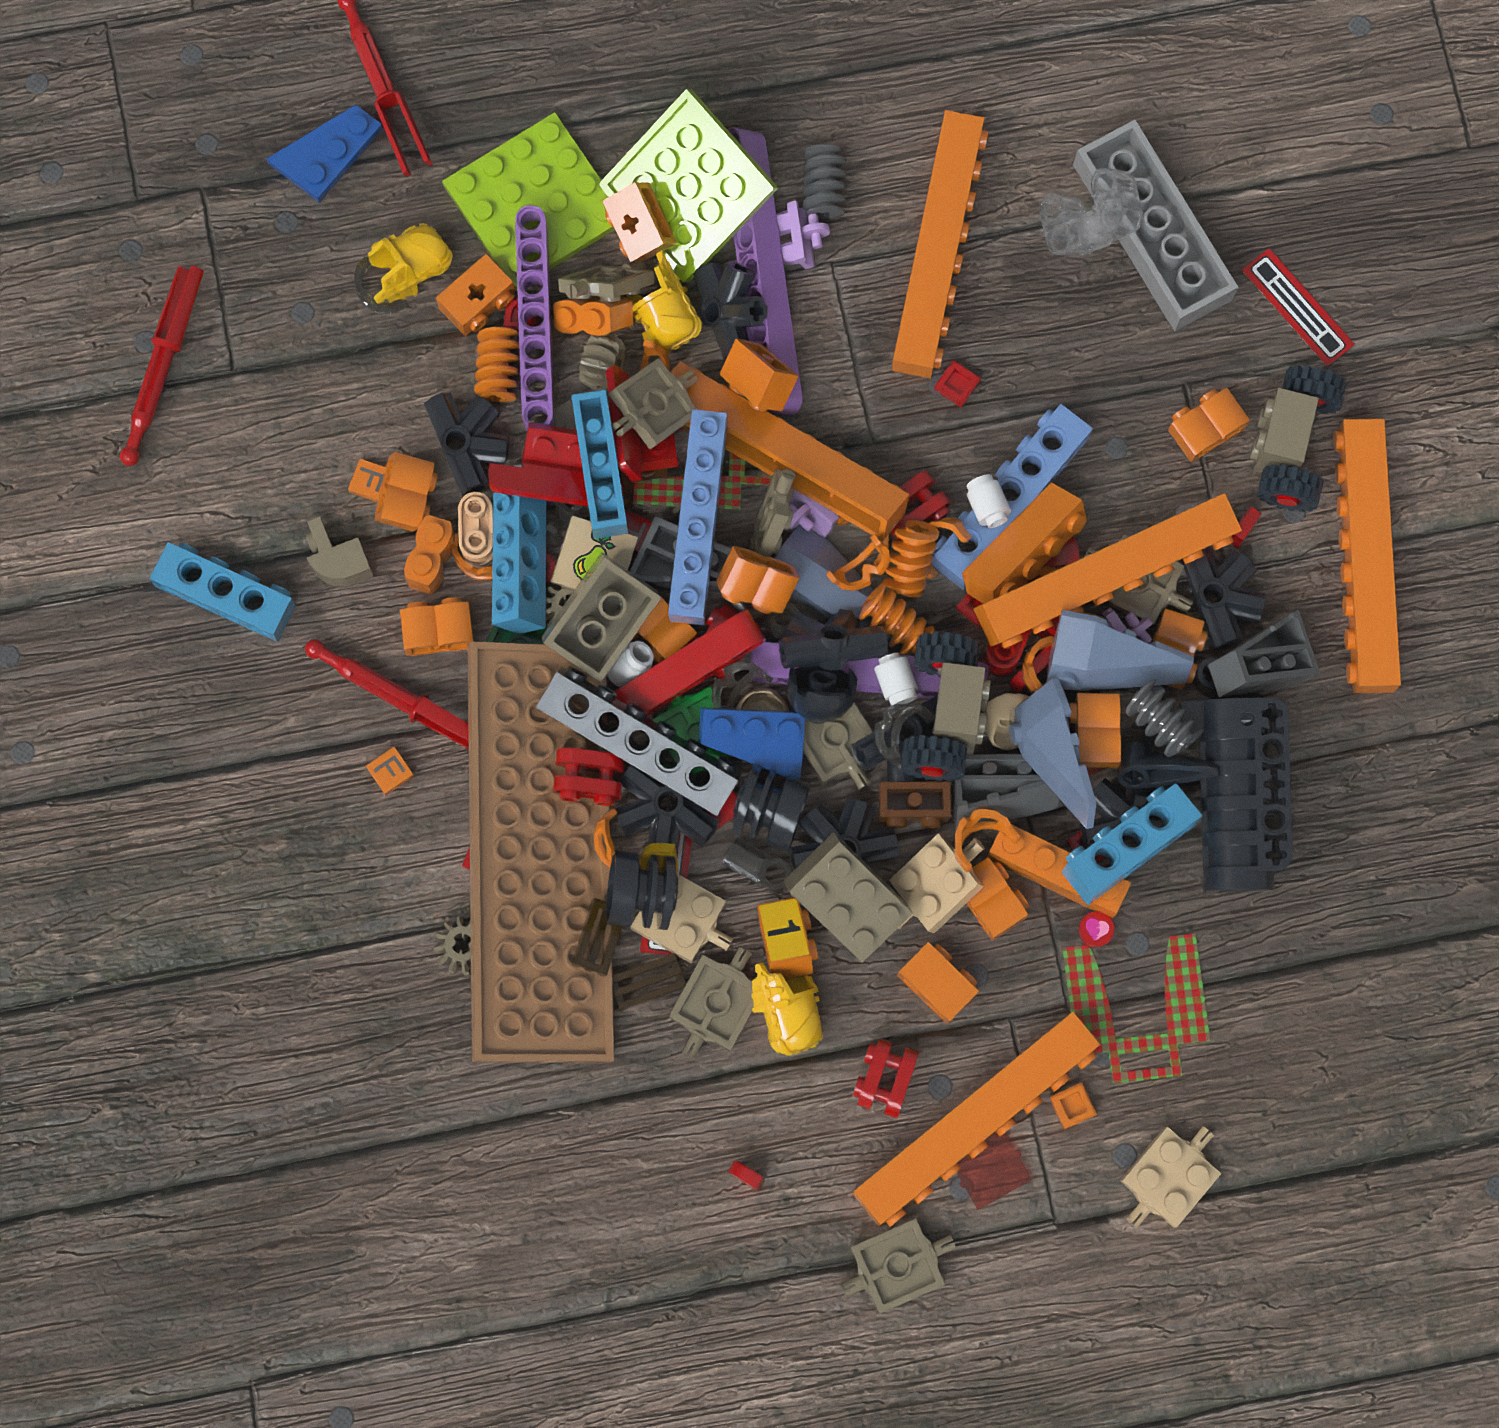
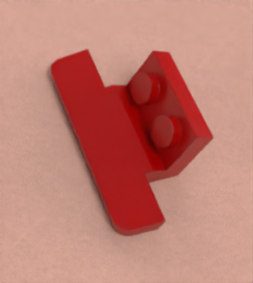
M616 365L606 369L608 394L629 379L628 374ZM609 396L613 425V423L623 418L624 415ZM623 425L613 431L618 466L632 482L641 481V472L678 467L674 433L652 449H649L633 428L622 436H618L615 433L624 427Z
M529 422L521 467L490 463L489 487L496 493L588 507L578 435L575 429ZM621 483L622 495H623L624 483Z

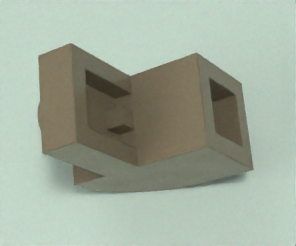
M318 517L307 522L311 532L305 534L310 549L312 553L319 551V553L307 557V560L318 578L333 586L346 587L374 577L358 538L332 547L321 518Z

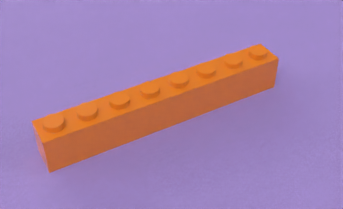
M945 110L891 371L931 379L933 368L940 369L944 349L937 348L939 337L947 336L950 317L944 316L946 305L953 306L957 286L950 285L952 274L960 273L963 254H958L957 249L959 242L966 243L970 224L963 222L965 211L972 212L976 192L970 191L971 181L979 180L982 161L976 160L978 149L985 151L989 132L982 129L984 117Z
M680 361L670 372L679 378L687 371H693L694 374L687 381L697 375V383L686 389L691 402L697 410L727 413L726 450L772 477L776 469H789L793 471L796 475L791 485L793 489L869 534H876L882 541L905 515L909 494L899 486L889 483L874 474L870 469L851 461L841 452L827 447L810 434H805L796 429L784 419L776 417L769 412H760L748 405L749 400L731 391L726 385L719 384L705 376L696 368H692ZM689 421L687 424H685V425H686L687 427H689V428H690L691 421Z
M1344 419L1333 433L1334 451H1339V463L1335 465L1336 484H1341V496L1337 497L1338 517H1343V529L1339 530L1338 541L1340 550L1345 551V562L1341 563L1340 575L1341 582L1347 585V596H1343L1342 610L1343 615L1348 616L1349 629L1345 630L1344 644L1345 649L1350 650L1351 663H1347L1346 678L1348 683H1352L1353 693H1394L1401 686L1385 419Z
M1223 493L973 609L990 646L1002 643L1003 648L1022 641L1021 633L1031 628L1034 634H1037L1054 626L1051 619L1061 615L1062 610L1082 613L1084 610L1081 605L1093 600L1094 605L1097 606L1114 598L1112 591L1123 586L1125 592L1144 584L1143 576L1153 572L1154 577L1157 578L1174 570L1172 563L1183 559L1184 563L1187 564L1203 557L1202 549L1213 545L1214 550L1233 543L1232 535L1242 531L1226 494Z
M1072 1012L860 1185L852 1194L879 1227L884 1222L891 1227L907 1214L902 1209L912 1199L919 1204L934 1191L930 1185L940 1176L946 1182L961 1169L957 1162L967 1154L974 1159L989 1145L985 1142V1139L994 1132L1002 1136L1014 1126L1016 1122L1012 1119L1013 1116L1022 1109L1028 1114L1042 1103L1043 1100L1039 1096L1049 1087L1055 1092L1071 1078L1066 1074L1076 1065L1082 1070L1098 1057L1094 1050L1100 1046L1099 1042L1075 1013Z

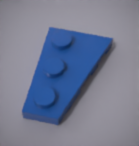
M354 105L266 160L270 166L320 203L383 130L382 124L360 107Z
M701 707L698 742L749 763L763 766L767 770H775L776 773L785 777L791 775L801 779L805 718L796 711Z

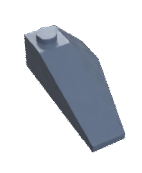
M799 525L784 542L774 558L795 567L800 577L791 598L828 619L831 615L836 614L839 609L851 610L853 615L859 619L862 605L873 589L869 585L856 591L842 590L836 584H833L826 573L830 570L835 572L849 562L830 541L811 530L809 532ZM855 569L844 574L849 583L862 579ZM868 616L860 620L859 629L869 628L872 617ZM888 634L886 636L887 642L890 641L892 637L891 634Z
M1062 610L1050 651L1046 683L1051 679L1059 678L1063 689L1076 691L1142 687L1153 679L1156 680L1154 686L1181 684L1187 682L1194 657L1160 642L1149 644L1136 638V632L1129 629L1120 632L1107 626V620L1098 616Z
M1054 678L1015 708L1014 723L1009 725L1010 738L1013 744H1018L1024 760L1083 826L1089 829L1094 826L1096 800L1086 765L1080 764L1077 733L1070 734L1067 717L1071 716V710L1059 678Z

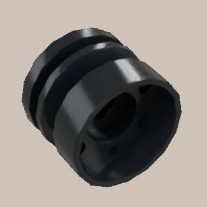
M754 764L751 772L743 781L733 810L732 834L741 836L746 822L752 823L749 834L750 840L754 841L761 827L768 829L767 845L789 852L804 810L811 782L789 775L780 789L775 787L776 771L771 769L764 784L759 782L763 766Z
M614 850L607 888L606 923L630 927L635 912L640 911L644 928L651 927L653 915L657 913V928L668 930L678 896V876L676 873L675 857L665 855L661 871H658V856L651 854L646 869H640L637 852Z

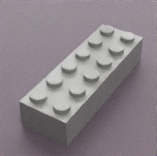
M1136 120L1077 150L1073 163L1074 168L1174 332L1233 300L1238 289L1236 282Z

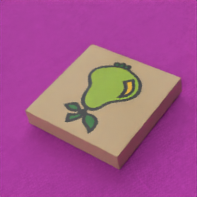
M571 516L551 583L575 590L601 552L628 570L638 537L623 534L594 539L591 521Z

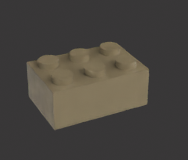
M601 552L542 635L543 643L601 683L662 597L657 590Z
M835 832L784 880L788 891L862 963L913 914L907 903Z

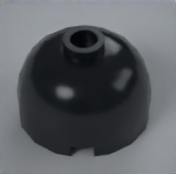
M819 665L798 667L796 669L790 668L787 697L794 711L803 718L816 724L830 722L843 717L852 707L858 678L850 668H848V673L843 670H827Z

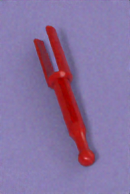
M337 0L338 6L345 11L348 18L351 38L377 98L374 102L376 111L404 176L409 177L412 174L387 117L386 109L395 107L398 104L400 105L424 163L428 166L432 165L431 158L403 93L395 90L370 29L359 16L356 9V0Z
M181 266L177 267L154 337L150 339L154 349L131 416V432L126 447L121 450L119 456L121 462L126 466H133L139 461L140 454L138 450L144 433L151 426L174 353L182 350L181 344L204 270L196 266H191L190 270Z
M312 639L306 643L305 653L310 658L326 662L334 667L345 679L407 713L411 723L414 724L417 721L469 749L468 723L430 701L427 694L419 697L352 658L339 656L326 649L320 640Z

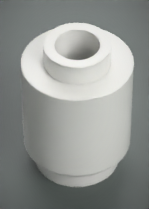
M992 475L979 476L967 484L969 491L967 497L981 526L988 525V528H995L1008 520L1007 516L1011 513V509L999 482L994 480Z
M641 641L630 642L607 673L609 679L616 686L622 687L651 669L654 658L651 648Z
M892 653L878 660L880 665L876 666L874 670L885 700L890 701L891 707L902 706L918 698L916 694L918 686L907 657H899L898 653Z

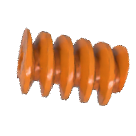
M489 327L480 330L477 334L480 343L476 349L479 355L476 359V367L479 369L475 372V379L478 382L474 385V392L487 401L511 402L516 400L517 396L515 394L507 392V389L517 387L516 381L508 379V376L518 374L517 368L509 366V363L519 361L518 355L510 353V350L520 348L518 342L510 340L511 337L519 335V332L505 327Z
M919 520L905 521L906 528L899 527L895 530V535L902 539L892 542L891 547L898 552L889 554L890 561L896 565H888L885 572L892 577L884 578L882 583L885 582L886 588L893 590L897 594L908 597H921L923 595L922 591L926 587L927 581L925 578L929 575V565H931L933 560L932 553L936 548L935 540L938 539L939 531L929 523Z
M885 582L881 583L863 603L859 619L863 620L871 616L872 620L869 627L883 626L886 636L888 634L892 635L889 643L891 648L899 643L902 644L899 655H905L909 652L916 653L918 636L927 632L932 634L935 628L933 626L925 628L926 620L923 617L915 619L916 611L913 608L905 610L906 602L903 599L895 601L896 593L893 590L884 592L886 584Z

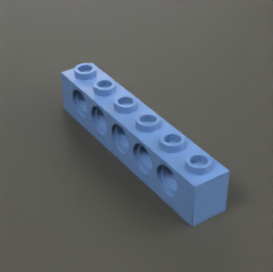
M1062 404L1054 412L1050 409L1046 411L1037 424L1040 427L1038 432L1033 437L1028 434L1016 449L1019 452L1018 456L1012 463L1007 459L995 474L1002 490L1012 489L1018 495V499L1007 501L1011 509V513L1007 516L1008 520L998 527L988 528L979 524L973 510L970 513L964 511L957 519L963 521L964 528L972 536L970 541L975 544L976 549L972 552L962 551L958 546L960 539L955 533L949 539L943 536L937 542L933 552L932 566L962 590L966 588L962 572L1051 482H1054L1090 438L1093 428ZM1048 438L1055 439L1060 444V448L1050 450L1044 446L1043 441ZM1028 463L1034 464L1039 469V473L1033 476L1027 475L1022 470V466Z
M692 409L668 611L670 622L705 625L728 427L727 413Z

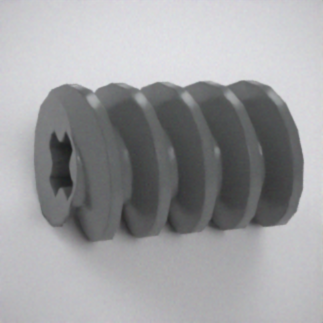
M812 145L807 147L804 152V158L807 161L804 163V171L806 172L804 184L806 186L803 189V196L806 199L803 201V209L806 211L805 214L807 216L817 214L818 219H831L842 217L845 214V209L835 206L845 202V197L837 194V192L845 190V184L836 180L843 179L846 176V171L836 168L846 164V159L837 155L841 152V148L837 145Z
M1153 679L1133 696L1126 709V714L1128 716L1138 714L1135 721L1136 725L1141 727L1148 724L1145 734L1148 737L1158 734L1155 745L1161 747L1168 744L1164 754L1167 757H1171L1181 753L1194 743L1203 733V729L1192 733L1190 730L1195 720L1192 718L1182 723L1181 718L1185 710L1182 708L1172 712L1171 708L1175 703V699L1172 698L1162 702L1161 699L1166 690L1162 688L1153 692L1151 689L1156 682Z

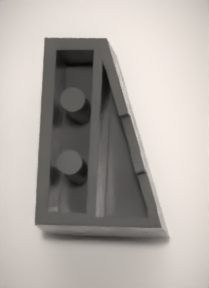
M655 516L630 572L652 588L671 590L678 526ZM714 542L708 593L721 594L716 580L731 549Z
M1299 609L1271 624L1208 665L1219 697L1291 689L1320 674Z
M1021 754L967 755L964 777L960 780L954 779L952 781L955 833L960 820L963 817H969L977 809L995 810L1011 821L1058 808V796L1024 760ZM981 818V819L978 821V822H980V821H996V822H997V820L990 819V818Z

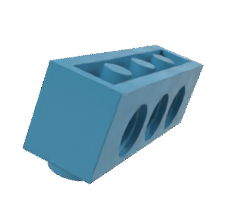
M606 390L573 394L571 396L593 537L597 539L628 534Z
M493 493L492 625L517 634L546 628V500Z
M180 542L178 546L167 543L149 578L155 587L276 642L279 641L296 607L292 598L289 597L291 593L288 590L272 584L271 588L259 583L260 579L257 576L241 570L240 574L228 569L229 564L216 557L211 556L209 560L197 555L198 550L185 543ZM192 569L202 570L201 577L197 581H186V575ZM221 584H233V588L228 595L219 596L216 594L217 588ZM257 596L264 598V602L259 609L250 610L247 608L251 598Z
M1176 783L1167 790L1163 786L1156 789L1146 798L1149 802L1140 810L1136 806L1132 807L1119 818L1122 822L1113 830L1110 826L1105 827L1092 838L1095 841L1094 844L1086 850L1081 845L1065 858L1068 863L1061 873L1087 905L1094 902L1192 829L1201 819L1202 814ZM1149 816L1161 818L1164 827L1158 828L1152 825ZM1128 835L1133 837L1137 842V847L1131 848L1125 845L1122 836ZM1095 856H1105L1111 866L1108 868L1099 866L1095 861Z

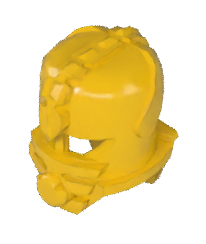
M424 223L419 224L417 227L414 225L406 229L398 237H395L393 234L388 239L385 237L371 246V251L368 253L371 265L378 268L391 269L381 278L383 287L374 296V300L377 304H380L385 299L393 302L399 299L404 300L411 295L417 296V285L433 276L441 275L448 270L453 258L452 252L432 226Z
M661 250L656 253L659 265L654 268L661 288L645 298L638 294L626 296L632 301L635 321L638 324L642 323L646 330L642 333L643 340L656 343L658 346L663 347L667 354H670L673 349L677 350L681 345L690 342L692 338H696L701 331L702 322L691 305L688 296L685 294L688 291L687 288L681 285L679 282L680 277L674 273L664 251Z
M757 963L755 965L757 977L752 980L753 994L751 997L753 998L754 1006L752 1011L754 1013H764L768 1028V1040L775 1052L787 1056L816 1047L819 1044L818 1042L822 1040L823 1030L816 1002L820 1001L819 996H814V993L819 991L812 977L808 975L788 979L786 982L781 973H769L764 963Z

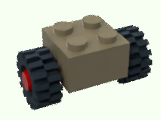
M1299 365L1294 366V368L1289 367L1286 370L1283 387L1277 389L1273 398L1267 397L1257 422V427L1262 429L1259 430L1257 439L1253 441L1249 459L1255 460L1252 471L1262 473L1257 497L1262 502H1267L1266 504L1270 506L1277 505L1276 508L1279 509L1288 508V511H1294L1295 509L1299 512H1305V510L1311 512L1313 509L1316 510L1318 508L1324 483L1323 478L1318 477L1316 473H1309L1310 470H1300V467L1305 459L1315 413L1317 414V411H1320L1322 414H1328V412L1333 414L1341 409L1347 383L1345 378H1341V375L1338 373L1332 374L1333 371L1331 370L1323 371L1321 367L1314 369L1309 365H1304V368Z
M937 631L932 632V634L928 632L923 633V635H919L917 638L914 667L919 668L921 672H927L931 676L937 674L940 677L933 736L931 738H927L925 735H919V738L912 736L904 741L901 770L906 772L905 774L914 775L915 778L924 777L925 780L930 781L931 779L943 782V779L947 781L960 780L964 777L967 754L973 755L975 744L982 745L987 714L980 713V711H986L991 680L984 679L985 668L977 667L980 644H978V641L972 640L971 637H962V634L958 633L950 635V632L940 634Z

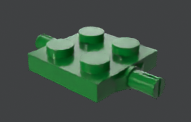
M709 686L695 695L685 697L681 695L671 701L672 705H670L667 711L654 718L653 721L658 723L661 720L670 724L677 730L676 735L686 741L689 739L698 741L701 707L723 708V706ZM704 745L707 748L706 753L716 759L719 757L728 759L731 756ZM666 748L674 763L679 762L680 756L678 752L672 748ZM697 766L692 769V774L695 777L708 770L702 766Z

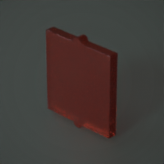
M995 1132L985 1139L989 1146L974 1159L967 1154L957 1162L961 1167L957 1172L961 1180L959 1185L961 1188L966 1189L977 1210L1032 1180L1019 1158L1021 1152L1015 1151L1006 1133L999 1136Z

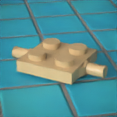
M938 833L889 880L913 913L898 929H901L906 922L915 916L928 932L935 933L984 887L974 874L973 868L967 873L963 870L955 859V848L942 834ZM973 838L962 850L969 862L985 849L976 838Z
M677 874V903L668 930L657 928V913L653 915L650 928L643 927L640 911L631 925V930L673 954L675 953V955L689 963L693 962L700 948L707 944L708 941L727 951L734 939L716 929L717 918L726 905V901Z
M1202 1126L1195 1137L1189 1142L1181 1139L1169 1127H1164L1122 1177L1120 1182L1134 1193L1139 1202L1137 1207L1126 1218L1134 1227L1139 1228V1225L1151 1212L1161 1216L1173 1228H1177L1221 1175L1205 1159L1201 1152L1211 1138L1214 1137L1211 1132H1208L1207 1128Z

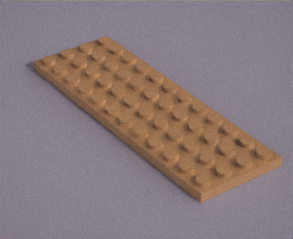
M470 642L468 644L472 1062L611 1063L614 1061L612 961L608 974L605 977L597 975L598 973L593 971L588 972L582 967L571 966L591 900L597 898L606 901L610 868L600 860L594 847L593 835L596 823L609 811V806L593 804V799L580 798L578 802L562 801L559 799L560 795L553 792L554 777L565 775V768L555 764L557 749L578 748L607 753L608 750L536 708L561 666L566 669L571 666L580 670L587 676L586 681L596 687L599 684L606 686V676L600 683L556 651L542 644ZM573 695L572 701L575 707L582 710L589 708V701L584 695ZM607 712L602 714L605 725H607ZM579 770V777L599 779V772ZM602 833V843L607 853V847ZM601 908L598 910L584 960H588L603 911ZM609 924L606 926L595 962L598 965L601 964L611 932V925Z

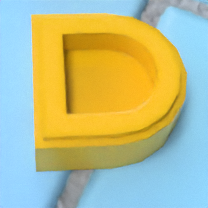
M652 843L643 849L640 861L643 869H646L650 855L656 854L658 856V871H661L663 859L666 855L675 857L676 873H678L679 867L675 844Z

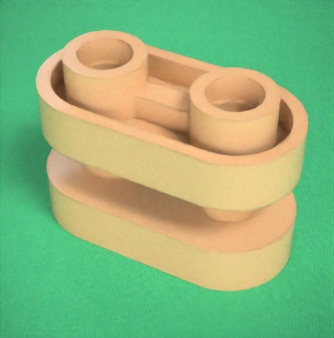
M471 492L466 494L458 505L459 547L463 559L475 568L481 569L488 567L493 562V506L485 494Z

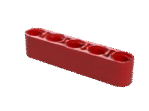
M748 610L742 611L614 691L617 694L616 699L626 705L631 702L640 706L647 712V717L764 643L766 639Z

